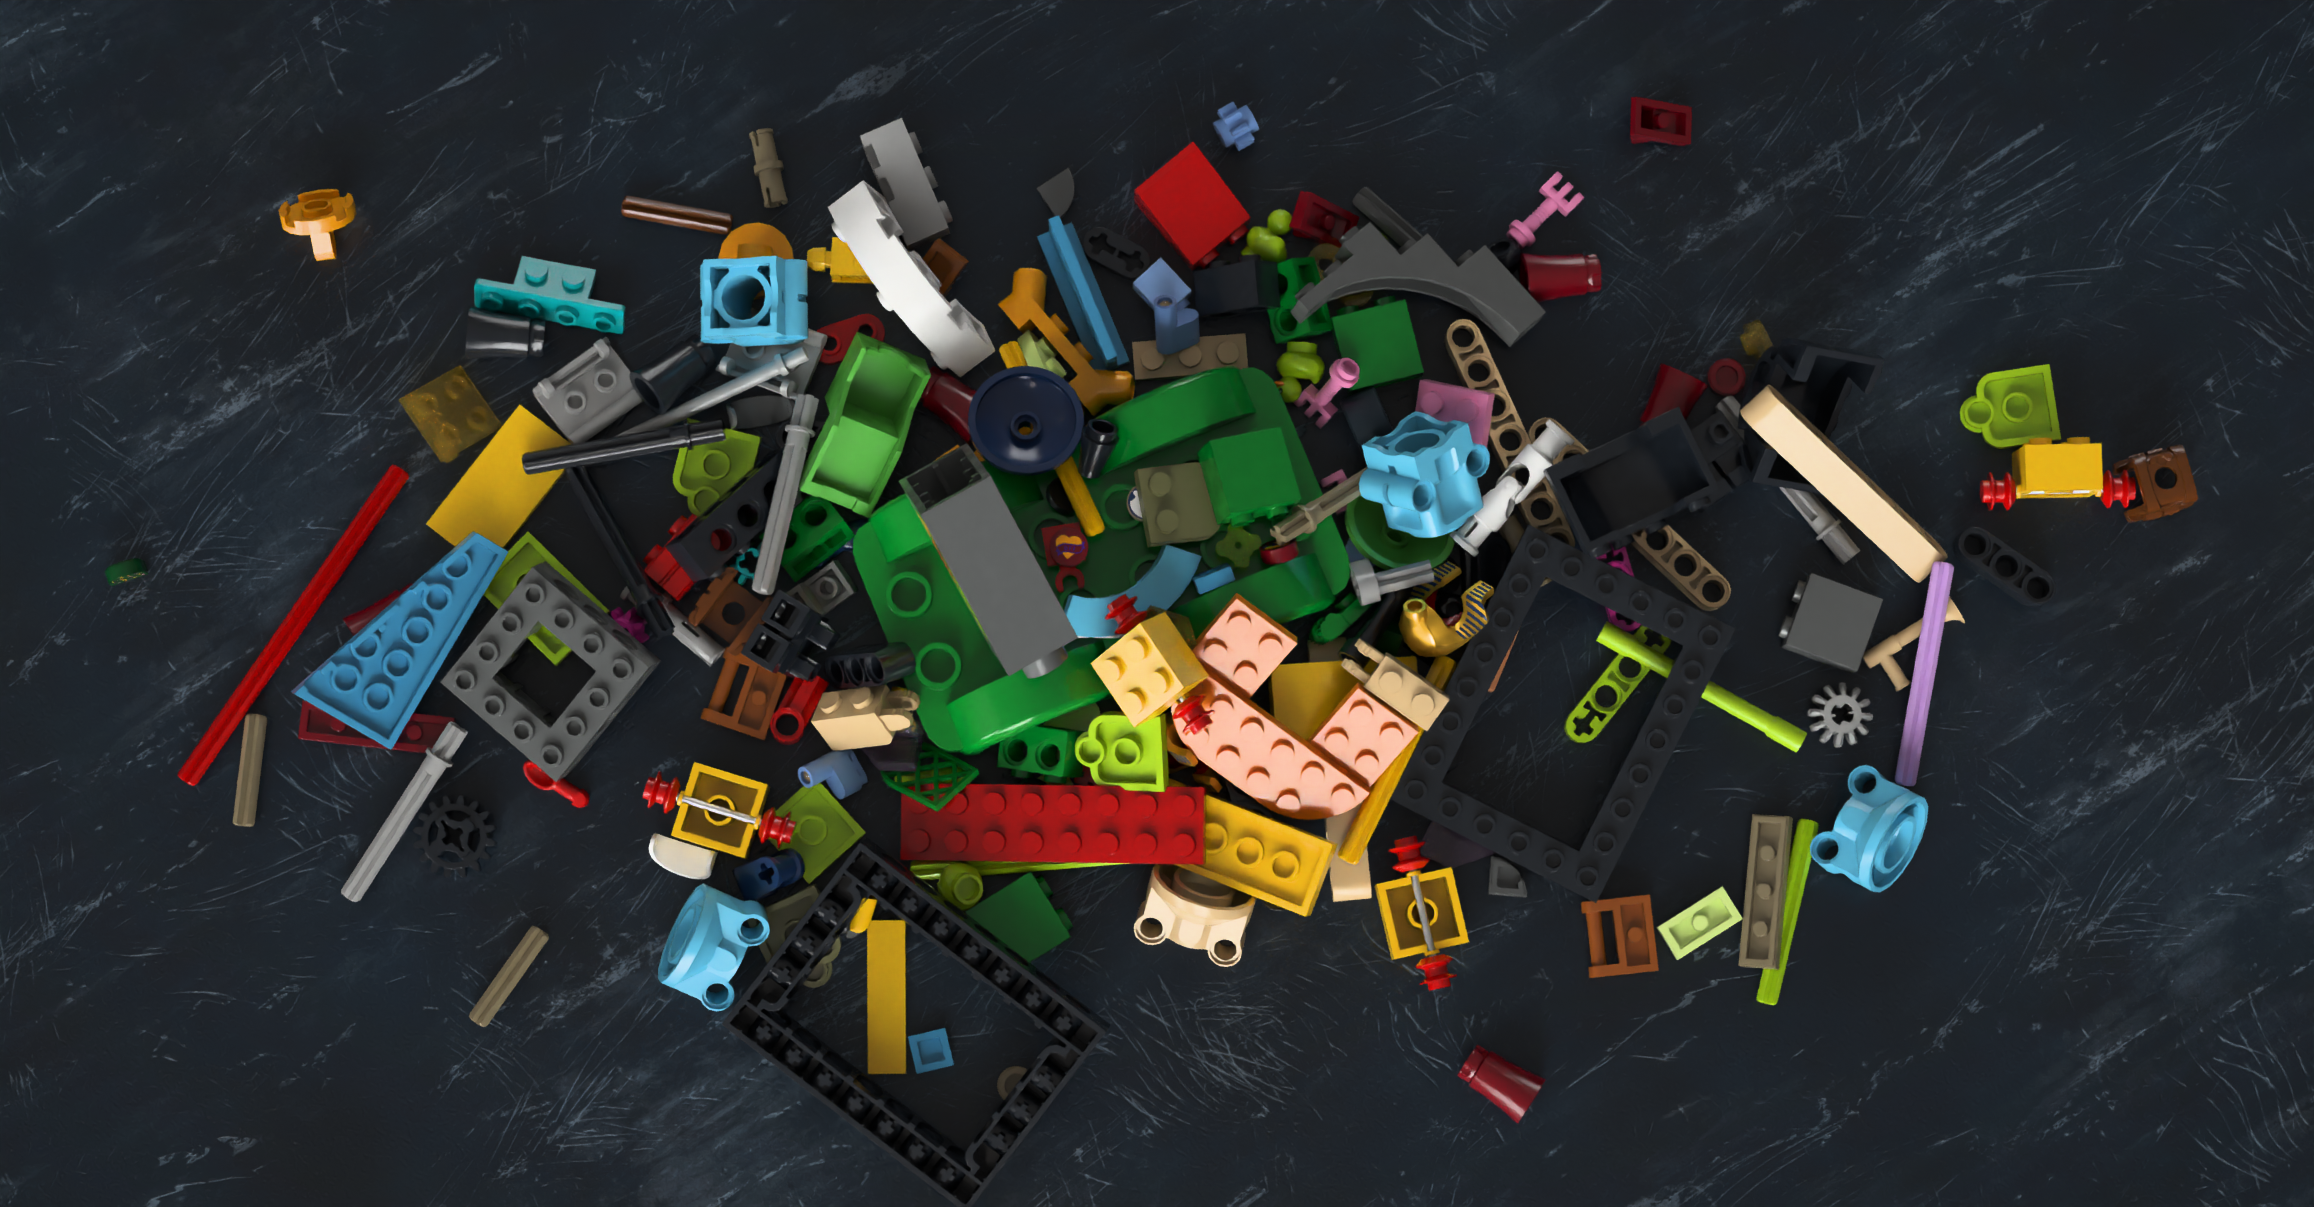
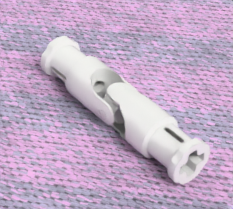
M1550 419L1545 423L1547 428L1535 442L1527 444L1498 478L1496 487L1482 496L1483 508L1471 515L1458 531H1453L1449 534L1472 556L1476 557L1479 553L1478 547L1490 533L1497 532L1508 520L1515 504L1523 501L1545 477L1543 471L1553 466V460L1566 445H1572L1575 442ZM1521 468H1528L1530 472V477L1525 487L1521 482L1511 477L1515 471Z

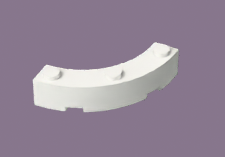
M863 180L828 207L835 221L831 224L833 231L839 239L847 242L854 256L879 290L876 295L880 303L888 311L894 310L909 329L931 351L932 358L941 369L949 368L959 377H962L995 352V348L984 325L956 299L949 303L939 292V287H941L939 279L921 256L914 250L908 252L899 239V236L904 231L897 222L883 195Z

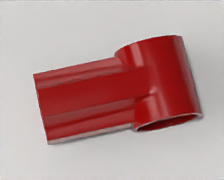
M795 676L779 708L772 715L770 721L771 734L777 742L783 745H793L800 741L806 726L818 706L822 693H825L829 686V682L819 676H816L813 682ZM784 717L794 718L799 724L798 730L792 735H782L776 728L779 720Z

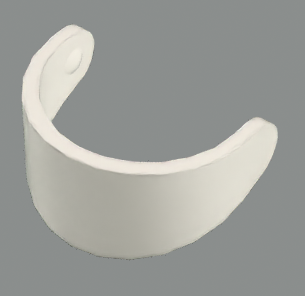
M656 833L653 834L649 844L651 857L663 868L691 879H706L711 876L718 852L690 845Z

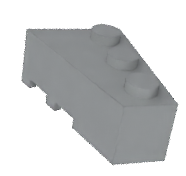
M902 118L860 135L863 150L881 191L897 222L904 231L901 236L908 252L950 234L947 223L953 221L946 202L944 200L938 202L932 189L938 187L930 166L923 168L918 154L923 153L915 132L908 134Z

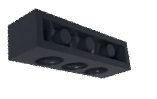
M784 447L770 451L665 546L693 582L707 578L709 581H713L716 577H719L726 571L725 568L728 567L725 562L733 555L739 557L754 545L752 538L760 531L762 533L765 532L771 502L764 495V487L767 485L771 489L772 494H774ZM799 487L794 507L807 496L804 492L800 491ZM739 508L746 515L745 526L738 520L737 513ZM713 532L720 539V547L718 550L715 549L711 543V535Z

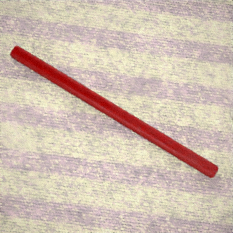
M393 464L389 467L178 772V777L191 786L198 784L409 479V474L399 466Z

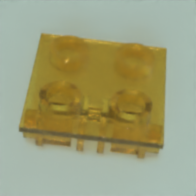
M461 365L398 400L441 463L443 461L446 464L452 462L459 456V452L502 427V424Z

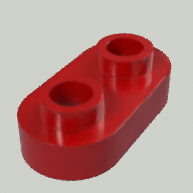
M861 314L818 329L817 332L827 335V338H833L837 341V346L834 350L827 351L823 348L819 362L826 365L841 363L856 332H859L864 326L872 328V338L884 342L885 329L882 322L874 315Z

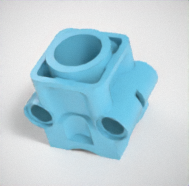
M778 256L704 259L703 264L700 265V300H702L701 342L712 344L734 343L743 347L792 345L799 344L804 339H807V261L783 259ZM764 289V306L752 318V302L756 295Z
M1415 411L1402 419L1390 434L1375 436L1362 445L1367 469L1360 477L1359 491L1366 500L1382 503L1389 528L1408 532L1412 536L1420 538L1437 537L1460 528L1467 521L1468 517L1483 508L1484 504L1477 478L1486 473L1490 463V454L1484 445L1473 443L1468 423L1457 420L1444 422L1435 419L1429 414Z

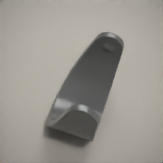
M756 395L730 401L726 404L730 429H752L787 421L792 417L794 401L782 395Z

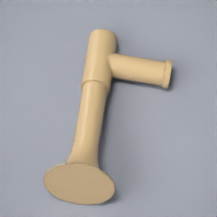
M1949 596L1945 622L1958 620L1965 624L1964 618ZM1923 618L1867 650L1862 657L1869 669L1879 663L1882 665L1896 687V692L1908 686L1911 682L1906 678L1894 659L1893 654L1920 637Z

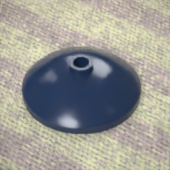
M1033 366L1008 368L988 378L975 393L968 413L970 438L981 457L993 467L1019 476L1044 474L1066 462L1077 449L1081 440L1082 428L1084 427L1083 408L1078 395L1070 384L1049 370ZM1022 427H1029L1032 433L1022 435L1019 430Z

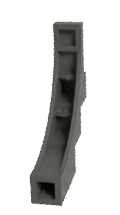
M1371 222L1360 230L1354 226L1340 238L1339 242L1342 246L1335 255L1336 261L1322 273L1325 279L1316 286L1312 282L1304 286L1295 295L1298 302L1290 312L1301 324L1328 301L1348 294L1381 289L1418 292L1440 298L1474 315L1490 327L1509 347L1530 331L1546 313L1486 245L1476 253L1469 249L1453 262L1427 233L1418 242L1411 238L1397 251Z

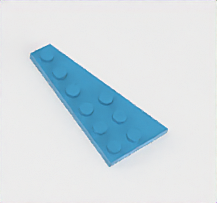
M473 531L291 692L391 750L504 561L508 551Z

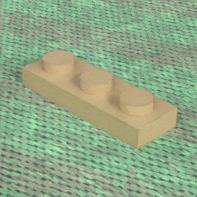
M1245 333L1200 337V341L1197 344L1169 355L1161 354L1157 351L1156 340L1132 342L1135 382L1184 378L1223 366H1235L1240 369L1248 368Z

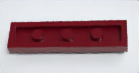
M302 701L298 739L388 749L311 703ZM413 713L391 750L426 754L425 750L427 747L433 748L447 724L451 721L456 723V718Z

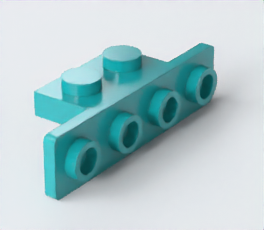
M522 256L514 284L477 278L474 285V305L487 311L531 317V319L552 321L566 326L573 325L590 328L604 333L623 334L625 328L624 305L591 299L596 281V269Z

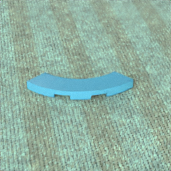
M1167 544L1163 545L1154 564L1137 581L1136 585L1119 594L1100 598H1084L1069 595L1064 612L1077 636L1107 637L1119 635L1114 633L1118 627L1116 620L1105 619V616L1110 612L1107 606L1111 602L1126 594L1129 599L1134 596L1138 597L1134 604L1138 612L1148 611L1150 607L1166 611L1189 585L1202 556Z

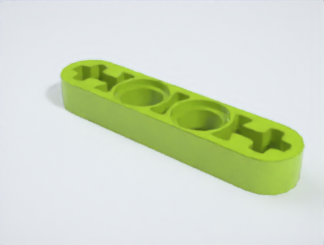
M1641 625L1633 636L1640 642L1645 643L1648 638L1644 634L1645 630L1647 629L1651 632L1653 630ZM1660 634L1659 639L1663 642L1662 645L1654 644L1650 647L1663 654L1670 645L1671 639ZM1618 653L1567 716L1564 729L1570 740L1576 743L1592 741L1650 671V668L1639 663L1640 671L1638 675L1634 678H1627L1620 673L1619 663L1624 656ZM1609 686L1615 691L1616 701L1611 707H1602L1596 702L1595 693L1599 687ZM1588 701L1595 711L1604 714L1605 717L1600 721L1597 716H1594L1588 724V727L1592 730L1591 733L1588 735L1583 732L1578 736L1574 733L1576 725L1573 723L1575 717L1581 720L1590 712V710L1583 707Z

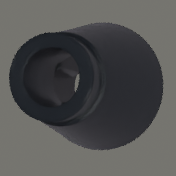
M1091 419L1087 426L1082 428L1078 472L1082 476L1091 479L1100 477L1101 471L1119 442L1118 429L1113 423L1103 419Z

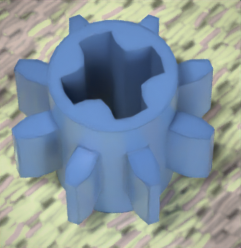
M1231 102L1218 109L1217 114L1220 119L1213 122V126L1226 148L1235 144L1237 150L1240 151L1254 143L1255 139L1252 133L1258 131L1259 126L1247 105L1237 109L1235 103Z

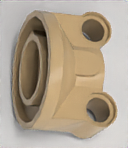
M1156 864L1153 867L1148 883L1146 900L1142 902L1137 913L1134 932L1136 937L1145 944L1156 945L1164 941L1165 938H1169L1184 947L1208 950L1209 958L1219 966H1232L1242 956L1246 937L1245 929L1251 918L1257 897L1173 864ZM1155 918L1159 920L1161 924L1153 925L1148 923L1145 919ZM1219 940H1230L1235 945L1224 946Z

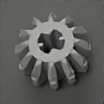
M1841 682L1838 684L1836 694L1833 688L1827 685L1823 687L1826 699L1819 695H1814L1811 698L1812 702L1820 707V709H1809L1807 711V716L1819 718V722L1812 724L1809 728L1812 732L1820 728L1825 730L1820 736V742L1826 743L1831 735H1834V747L1840 748L1842 747L1844 736L1850 745L1857 743L1854 731L1863 736L1867 735L1869 730L1860 721L1873 720V714L1862 713L1861 708L1867 707L1871 702L1869 699H1864L1860 702L1855 700L1861 691L1858 687L1853 688L1847 696L1846 683ZM1844 707L1848 712L1844 714V716H1848V721H1842L1837 724L1832 719L1836 715L1831 714L1832 709L1837 710Z

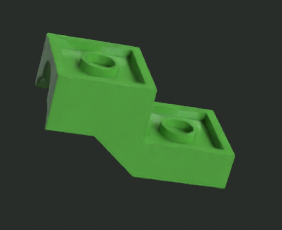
M856 332L825 395L830 414L803 466L799 483L800 491L815 497H821L865 517H870L902 454L915 407L931 377L925 359Z

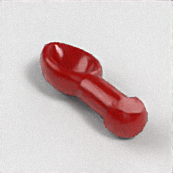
M530 759L524 763L523 770L525 776L535 787L541 790H554L572 802L571 805L577 808H583L589 804L590 795L584 788L579 789L564 778L555 782Z

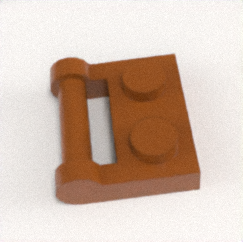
M725 647L722 658L725 659L709 706L708 708H703L700 719L765 741L772 715L776 712L788 676L780 672L772 673L741 653L734 656L727 651L729 647ZM739 664L748 666L749 670L731 717L722 714Z
M1650 894L1598 900L1597 903L1593 901L1581 902L1582 914L1586 913L1592 964L1591 967H1588L1589 978L1659 971ZM1612 910L1618 964L1607 965L1601 912Z

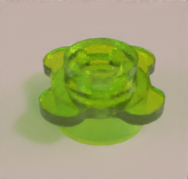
M1230 524L1224 540L1216 544V552L1219 556H1226L1234 561L1237 568H1245L1250 563L1249 557L1253 551L1261 547V538L1257 534H1249L1243 530V526L1233 528ZM1241 542L1242 548L1237 549L1235 543Z

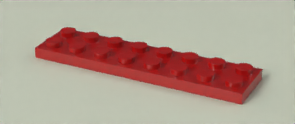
M934 783L921 785V792L934 790ZM939 783V789L952 787V783ZM968 784L938 812L901 793V860L1206 864V787L1169 786L1165 792L1126 791L1120 786ZM915 786L907 787L915 792ZM934 796L926 797L934 802Z

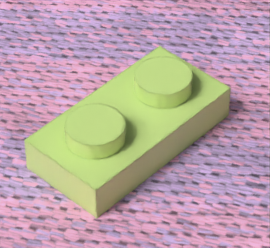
M1028 329L1017 339L1028 366L1049 370L1061 378L1066 375L1064 368L1055 359V356L1058 354L1057 350L1047 338L1042 337L1038 339Z
M1722 886L1656 928L1675 958L1679 960L1743 918Z

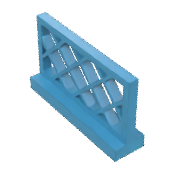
M1059 215L1048 219L1049 232L1037 236V240L1079 341L1094 358L1089 362V365L1093 369L1114 370L1130 363L1072 222L1063 226Z

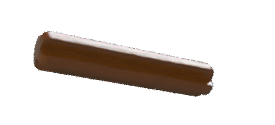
M625 196L621 207V213L624 217L729 235L733 226V216L729 213L634 196Z

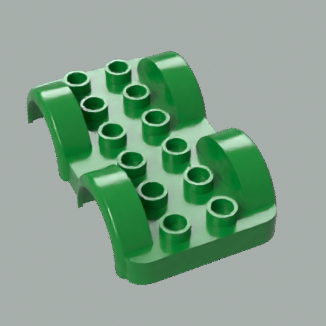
M1223 366L1205 370L1139 395L1095 418L1113 423L1118 429L1119 442L1101 471L1100 477L1091 479L1082 476L1105 526L1102 533L1088 537L1080 524L1081 532L1088 542L1086 561L1076 566L1084 576V589L1079 590L1078 581L1074 576H1067L1062 582L1064 592L1059 593L1055 585L1056 575L1060 571L1059 566L1048 567L1041 528L1079 522L1076 513H1059L1051 507L1046 498L1047 486L1058 477L1055 469L1039 475L1019 476L1003 472L993 467L986 460L981 461L992 477L1064 610L1069 595L1084 598H1100L1113 594L1116 595L1136 585L1137 581L1149 571L1159 555L1162 546H1147L1143 522L1135 520L1127 509V496L1131 489L1136 486L1134 472L1137 469L1191 462L1200 463L1197 452L1209 440L1281 426L1301 500L1289 510L1290 514L1286 517L1276 520H1267L1266 516L1256 517L1251 524L1233 528L1231 523L1222 524L1219 530L1209 539L1170 544V546L1202 556L1194 575L1228 563L1236 580L1199 594L1191 579L1181 596L1166 612L1186 618L1177 630L1190 647L1236 593L1281 625L1315 612L1328 611L1335 604L1336 597L1344 591L1350 578V567L1348 564L1350 561L1332 515L1317 524L1314 532L1310 534L1303 532L1295 537L1300 551L1297 557L1274 565H1267L1262 562L1259 547L1266 542L1276 539L1271 536L1270 529L1292 515V510L1295 506L1306 505L1323 494L1279 389L1271 377L1264 371L1254 367L1240 369L1235 366ZM1081 440L1077 449L1072 454L1077 468L1079 467ZM905 493L879 507L870 515L867 523L858 529L853 539V555L856 566L888 643L905 642L914 654L916 662L915 671L913 674L903 677L907 690L913 691L920 696L921 703L916 712L931 742L939 749L950 754L961 752L967 757L977 756L988 747L1045 721L1102 700L1114 699L1090 663L1121 638H1077L1064 645L1068 657L1059 667L1040 677L1027 678L1021 669L1008 676L981 633Z

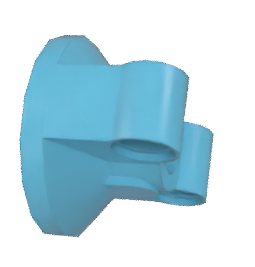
M1862 765L1855 768L1849 775L1848 788L1853 795L1840 810L1832 832H1822L1816 835L1810 845V854L1826 871L1833 874H1845L1853 882L1870 891L1880 893L1899 878L1913 858L1927 823L1928 804L1924 797L1888 781L1874 767ZM1876 779L1875 788L1871 792L1863 794L1864 784L1869 780ZM1838 845L1837 855L1830 860H1825L1826 851L1830 847Z
M704 883L699 885L687 899L670 931L658 968L659 981L701 1000L703 1005L709 1010L722 1011L728 1008L733 1003L735 997L732 977L739 968L747 947L758 946L768 938L770 929L764 906L753 900H739ZM750 918L761 921L754 928L742 926V923ZM715 983L726 986L718 993L707 990L710 985Z

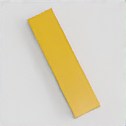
M871 920L867 928L868 1074H907L906 922L903 920Z

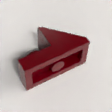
M1637 96L1631 97L1630 138L1632 144L1649 141L1678 146L1691 144L1692 107Z
M1300 191L1289 227L1294 229L1293 235L1297 238L1339 250L1342 246L1339 242L1340 238L1351 228L1357 226L1359 216L1312 192Z

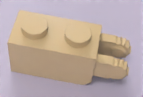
M1359 638L1355 644L1358 651L1378 663L1371 674L1362 669L1355 661L1346 658L1341 663V666L1364 682V687L1428 731L1449 702V695L1391 654L1386 652L1384 655Z
M886 684L822 693L811 722L833 751L888 745L891 743L896 730L910 728L914 719L910 710L914 711L919 708L921 703L920 696L910 690L890 691Z

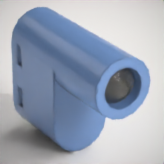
M1162 295L1155 298L1154 318L1157 351L1161 354L1169 355L1197 344L1200 341L1199 313L1191 308L1177 311L1176 299L1172 296Z
M852 749L831 751L798 769L799 780L805 787L811 788L826 780L832 793L838 799H844L859 791L862 785L868 782L867 776Z

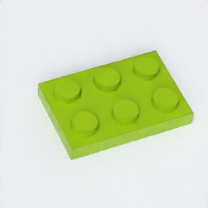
M529 532L508 551L504 561L483 594L499 609L529 570L546 561L605 613H610ZM544 626L537 633L528 637L556 666L572 652L567 645Z

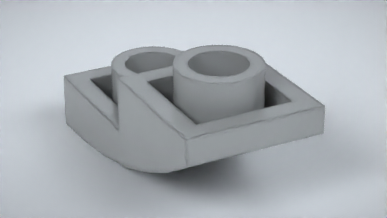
M837 559L805 582L795 586L786 594L824 616L859 590Z

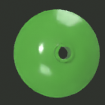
M1359 496L1346 506L1345 525L1352 543L1365 558H1368L1370 562L1384 570L1428 559L1432 569L1441 566L1452 552L1455 540L1449 535L1450 533L1437 537L1420 538L1412 536L1408 532L1389 528L1382 503L1366 500Z

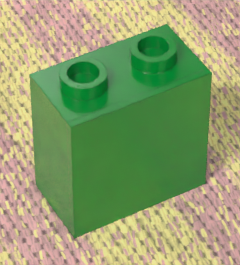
M1395 296L1384 297L1373 301L1374 307L1359 310L1358 305L1338 309L1336 311L1337 316L1331 318L1334 329L1332 334L1339 359L1350 358L1360 368L1357 383L1351 388H1346L1348 396L1369 387L1378 389L1422 378L1424 370L1405 299L1396 301Z
M1281 426L1209 440L1197 452L1217 525L1231 523L1232 527L1236 528L1251 524L1256 517L1266 516L1267 520L1280 519L1290 514L1289 510L1301 500Z
M1031 871L966 911L967 915L1030 963L1070 939L1071 936L1067 930L1074 927L1063 908L1061 907L1055 911L1047 899L1053 895V892L1043 876L1040 875L1034 878Z

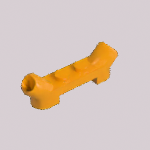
M1019 268L1015 271L1012 293L998 303L999 307L1023 334L1028 329L1032 331L1037 326L1078 374L1069 384L1089 412L1095 416L1107 404L1120 405L1133 399L1135 381L1130 372L1093 369L1089 362L1094 358L1080 341L1073 346L1064 336L1070 330L1056 313L1050 318L1044 312L1047 276L1045 273L1035 268Z

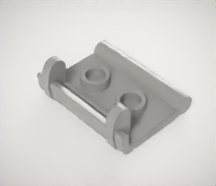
M751 308L752 318L760 311ZM808 328V338L799 344L743 347L731 343L726 356L721 359L720 364L717 365L715 370L725 376L737 378L773 361L774 355L779 353L785 355L803 346L810 360L792 368L791 373L786 376L779 374L756 385L781 394L785 398L796 400L798 393L806 395L823 348L826 345L827 335Z
M607 337L597 340L591 348L549 378H544L538 382V385L533 388L535 398L571 444L588 441L642 402L630 381V370L610 346V341Z

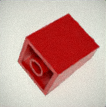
M1194 142L1190 143L1134 190V203L1192 271L1199 265L1202 269L1207 268L1209 262L1215 261L1220 256V253L1217 251L1228 241L1231 245L1236 244L1249 232L1246 226L1250 224V215Z

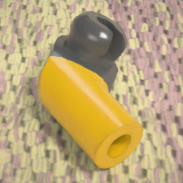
M871 894L841 934H846V938L852 939L864 932L871 923L878 899Z

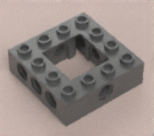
M545 561L529 570L440 683L557 782L572 772L661 660ZM542 626L546 627L596 670L557 720L550 715L552 711L549 708H542L521 690L523 686L520 683H513L499 671L517 659L519 656L517 651L530 635L537 633Z

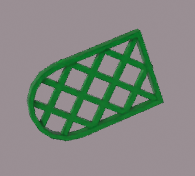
M921 741L897 745L882 758L879 767L883 781L888 786L937 812L979 775L977 768L931 744ZM920 749L925 750V751H928V752L920 753ZM915 750V754L902 756V752ZM934 757V764L920 766V759ZM939 757L946 761L939 763ZM915 760V767L902 769V762ZM897 763L896 771L885 772L887 765ZM952 766L951 774L939 776V768ZM957 766L965 771L957 772ZM934 770V777L920 779V772ZM915 773V780L902 782V775ZM897 776V782L890 779V777ZM952 779V787L939 789L940 781ZM934 783V790L921 792V785ZM915 786V792L907 787ZM934 796V802L926 797Z

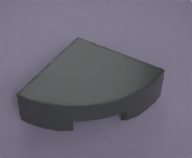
M1069 168L1037 188L1038 193L1054 217L1059 215L1060 219L1066 215L1074 198V180Z
M1491 856L1488 895L1526 898V885L1518 870L1506 860Z

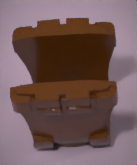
M2182 444L2167 447L2165 450L2159 448L2146 451L2145 453L2134 454L2112 465L2113 476L2122 474L2123 470H2127V472L2135 471L2144 504L2124 512L2126 520L2130 523L2140 520H2155L2156 518L2173 515L2182 509L2192 506L2198 500L2195 482ZM2159 468H2169L2173 471L2175 484L2172 488L2162 489L2156 484L2155 473Z
M729 566L725 568L726 571L719 578L716 577L707 588V594L704 592L695 604L697 607L691 612L688 619L695 627L703 623L731 645L727 651L737 656L741 653L757 624L759 623L764 626L767 624L761 618L773 597L768 595L764 602L760 601L734 581L738 571ZM732 602L739 603L745 610L744 619L736 625L728 624L722 616L724 607Z

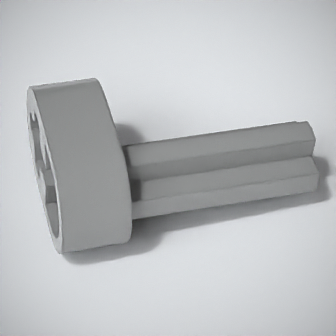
M1368 558L1348 563L1353 588L1361 606L1381 601L1380 595L1434 581V573L1429 559L1374 573Z

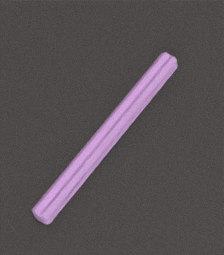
M1935 561L1932 564L1895 773V782L1903 786H1914L1918 775L1954 566L1947 562Z

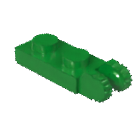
M1377 567L1373 568L1374 573L1386 571L1384 569L1379 570ZM1351 591L1348 592L1334 605L1338 610L1336 613H1329L1325 617L1319 618L1311 626L1312 628L1309 629L1310 632L1308 633L1311 642L1319 646L1338 638L1337 636L1341 635L1374 603L1361 606L1356 594L1354 595Z

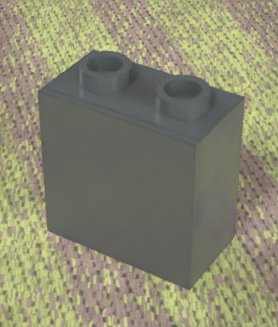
M1810 573L1806 576L1805 581L1798 580L1791 597V601L1796 602L1792 617L1785 615L1778 633L1779 637L1784 638L1780 648L1852 674L1858 671L1883 599Z

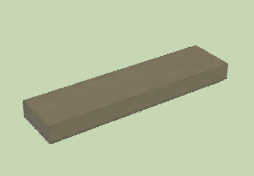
M1752 814L1738 966L1779 970L1793 818L1790 816Z

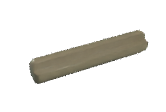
M247 714L245 716L233 823L237 826L252 827L255 824L267 726L266 716L260 714Z
M537 926L530 927L470 1012L469 1017L472 1021L481 1027H486L548 941L549 936L546 932Z

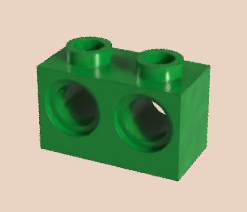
M1315 257L1291 258L1278 263L1277 271L1281 307L1267 310L1270 319V329L1274 334L1276 344L1301 342L1334 330L1327 303L1301 324L1290 313L1298 302L1295 295L1308 283L1312 282L1316 286L1321 282Z
M813 495L807 496L793 509L781 565L795 583L855 537L847 523L828 500ZM826 518L821 524L815 526L819 520ZM764 533L759 536L762 539V541ZM795 541L792 547L785 549L788 544Z
M1038 724L1000 741L997 767L1011 769V776L1034 778V773L1044 774V781L1066 784L1067 777H1082L1083 764L1078 761L1075 755V742L1085 731ZM1024 744H1026L1027 746L1026 757H1024L1023 754ZM1057 749H1059L1060 751L1059 762H1057L1056 760Z

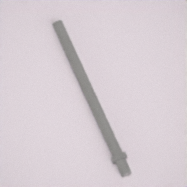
M803 346L785 355L782 353L774 355L773 361L666 411L664 415H658L614 437L668 428L779 374L782 376L790 374L792 368L810 360L809 355Z

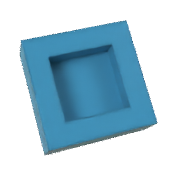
M1228 563L1192 577L1195 589L1199 594L1236 580Z
M946 1028L908 1037L917 1074L954 1065Z

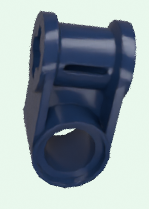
M786 848L771 856H763L733 869L732 873L744 901L753 900L758 902L800 880L805 872V865L799 852L792 848Z

